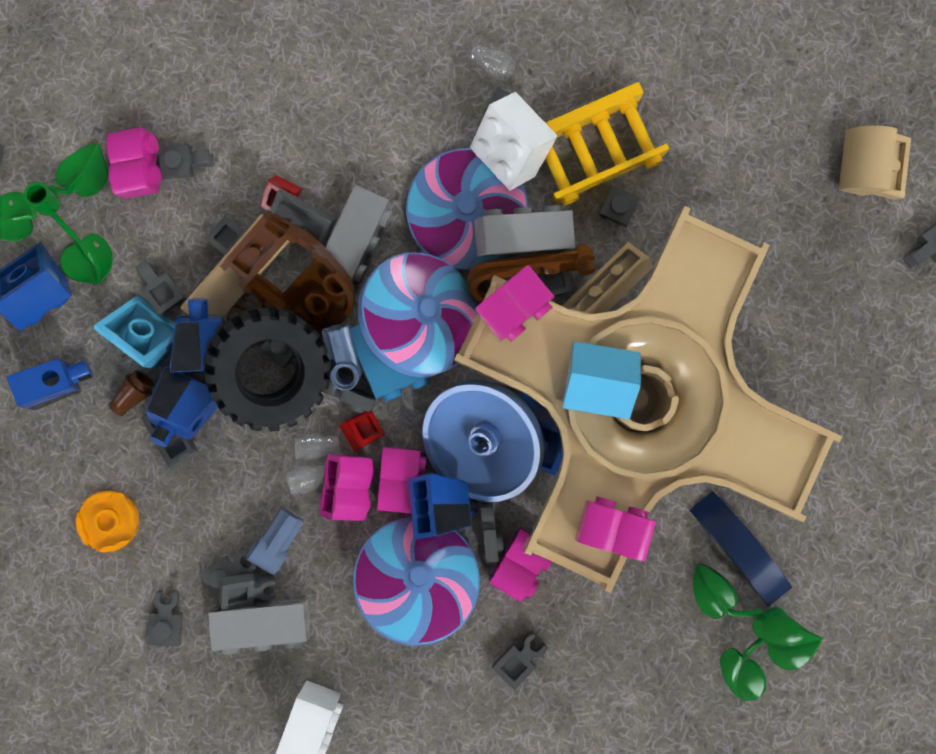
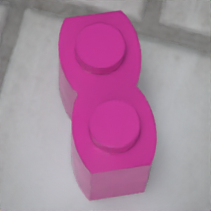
M138 127L107 134L106 147L110 161L109 179L113 194L128 199L159 193L162 174L156 165L159 145L153 133Z
M527 265L475 308V311L500 341L507 337L512 342L526 330L523 324L528 319L534 316L536 320H539L553 308L549 302L555 296L531 267Z
M383 447L377 510L411 513L408 479L425 475L427 457H421L422 450Z
M328 454L324 468L325 485L320 499V516L330 520H365L371 506L368 489L375 474L371 458L356 455Z
M596 496L595 502L586 500L575 540L591 547L645 562L656 521L648 519L649 512L629 506L627 512L615 509V501Z
M521 526L517 529L489 578V584L520 602L526 596L529 598L533 596L539 584V581L536 580L537 575L541 569L547 571L552 561L534 553L531 556L524 553L523 546L527 537H530L531 532Z

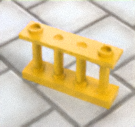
M639 82L546 122L557 135V138L565 135L566 139H570L587 176V179L570 185L552 145L545 160L559 188V191L555 192L551 199L554 205L560 202L563 206L569 205L580 198L578 194L643 165H645L646 169H650L664 161L662 157L670 149L668 144L666 143L654 148L636 109L638 107L637 102L640 101L644 94ZM619 110L621 114L626 115L643 154L628 161L608 121L610 114ZM590 123L598 127L615 164L614 167L598 173L580 133L582 132L581 127Z

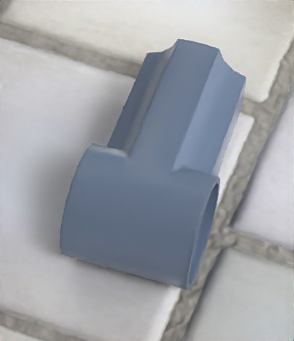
M342 323L324 328L322 335L328 350V358L331 361L332 371L330 380L337 389H353L362 375L363 367L357 356L350 324ZM340 368H350L354 373V377L343 376Z
M280 508L263 536L259 535L250 547L246 560L274 575L283 564L288 553L287 549L304 524V521L288 510Z

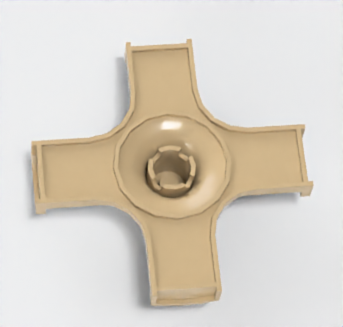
M684 206L676 214L672 223L673 227L646 285L633 301L616 311L598 314H587L567 309L550 301L549 303L553 308L539 320H536L534 316L528 319L523 324L526 330L512 342L507 337L500 341L477 313L469 333L454 359L455 362L465 367L476 370L529 395L550 413L560 430L563 457L556 481L530 537L528 536L524 543L523 550L524 553L530 556L534 553L600 584L609 593L612 592L627 557L591 547L575 540L586 500L595 502V498L598 496L615 501V509L627 512L629 506L650 513L660 498L683 485L707 482L729 488L791 519L804 522L807 516L801 514V511L832 442L840 443L843 437L769 403L747 386L735 366L731 341L737 316L770 245L763 242L755 246L688 215L691 208ZM494 275L484 300L507 281ZM573 341L640 352L641 387L630 419L562 408Z

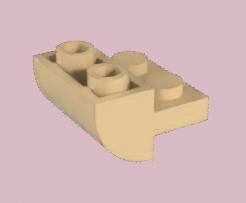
M860 126L847 129L845 131L839 190L860 196L873 194L892 200L903 199L905 197L911 138L897 134V128L888 126Z

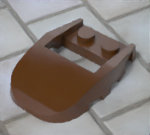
M269 210L220 265L224 271L229 266L242 279L238 285L247 294L251 292L263 303L261 308H264V305H274L278 309H288L307 321L320 335L319 337L323 336L322 330L324 328L341 324L347 319L353 309L355 299L354 286L349 274L313 235ZM288 240L293 244L297 242L311 252L310 255L315 259L282 292L270 281L258 274V272Z

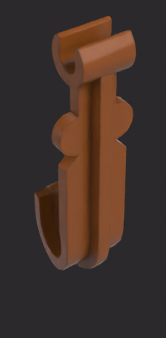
M582 244L569 252L485 260L478 262L471 268L467 276V286L472 297L479 302H483L488 289L479 287V284L483 280L492 279L494 275L500 278L513 277L527 265L531 267L536 275L576 270L582 275H590L596 271L592 260H595V255L591 246Z

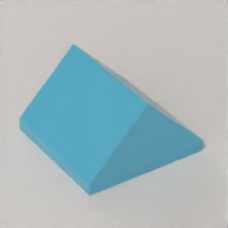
M137 295L96 323L94 330L141 366L158 369L172 351L175 323L165 315H158L150 303Z
M573 341L562 408L630 419L641 387L640 352Z

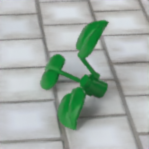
M95 143L77 150L68 156L57 168L55 174L56 183L65 189L57 188L55 185L47 187L44 183L34 182L26 187L24 194L10 192L0 196V239L8 242L23 240L32 233L33 223L31 219L37 218V212L44 216L50 215L76 243L68 246L62 253L61 267L64 273L77 282L98 285L106 279L112 268L113 256L109 244L103 237L93 233L80 240L56 213L60 207V199L57 194L70 195L74 191L80 197H90L99 193L105 187L108 180V169L102 150ZM95 241L99 244L98 247L94 245Z
M702 563L697 564L693 579V589L697 605L703 613L714 619L723 617L725 612L731 617L754 616L752 629L759 638L744 651L743 655L735 648H728L720 657L723 678L729 689L738 698L742 699V701L756 700L762 696L766 689V678L763 670L755 661L749 659L751 653L762 643L768 645V655L771 661L784 670L799 669L813 658L822 642L820 636L805 629L779 607H773L765 612H762L759 608L755 610L731 609L737 604L738 600L733 586L713 568Z

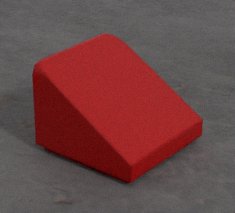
M275 175L268 179L260 207L270 211L276 194L280 189L297 198L303 189Z
M372 410L369 412L364 411L340 425L354 452L385 435Z

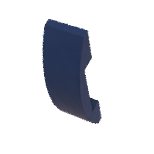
M714 491L689 510L744 575L750 586L768 607L792 588L784 574L761 544Z

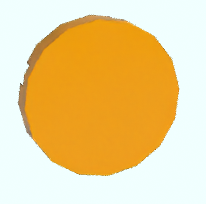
M113 490L96 492L87 497L82 503L80 511L77 512L75 519L76 530L82 542L88 547L91 546L96 551L103 553L117 551L127 546L136 536L140 524L139 512L134 502L124 493Z

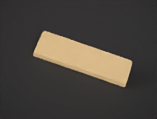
M262 214L188 297V299H208V315H222L223 318L245 293L238 285L242 279L229 266L224 271L220 265L262 218ZM287 240V241L283 244V246L274 254V256L264 265V267L258 272V274L261 275V274L263 273V271L270 265V263L277 257V255H278V254L283 250V248L289 243L288 240ZM187 299L180 308L189 315Z
M627 242L562 306L587 314L608 312L653 268L650 258L630 242ZM628 252H630V254L620 264L616 265ZM611 269V272L597 286H594ZM589 291V294L587 296H585L575 307H572L580 298H582Z

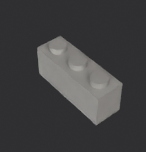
M356 184L325 247L349 274L353 286L355 282L359 284L362 282L367 271V266H364L368 254L372 256L375 254L380 243L377 235L381 227L387 228L393 215L388 199Z
M560 205L542 207L543 212L532 213V207L513 209V214L504 215L502 209L483 211L484 216L474 219L477 257L560 251L575 248L572 210L561 211Z
M308 598L253 603V606L221 611V607H215L208 612L211 651L222 650V654L225 655L241 652V648L253 647V651L256 652L272 649V645L284 644V648L288 649L303 646V642H307L311 636Z

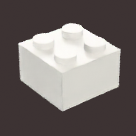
M514 92L489 104L470 148L511 191L536 176L557 135L517 92Z
M306 681L296 697L276 754H325L344 706L338 703L342 693Z

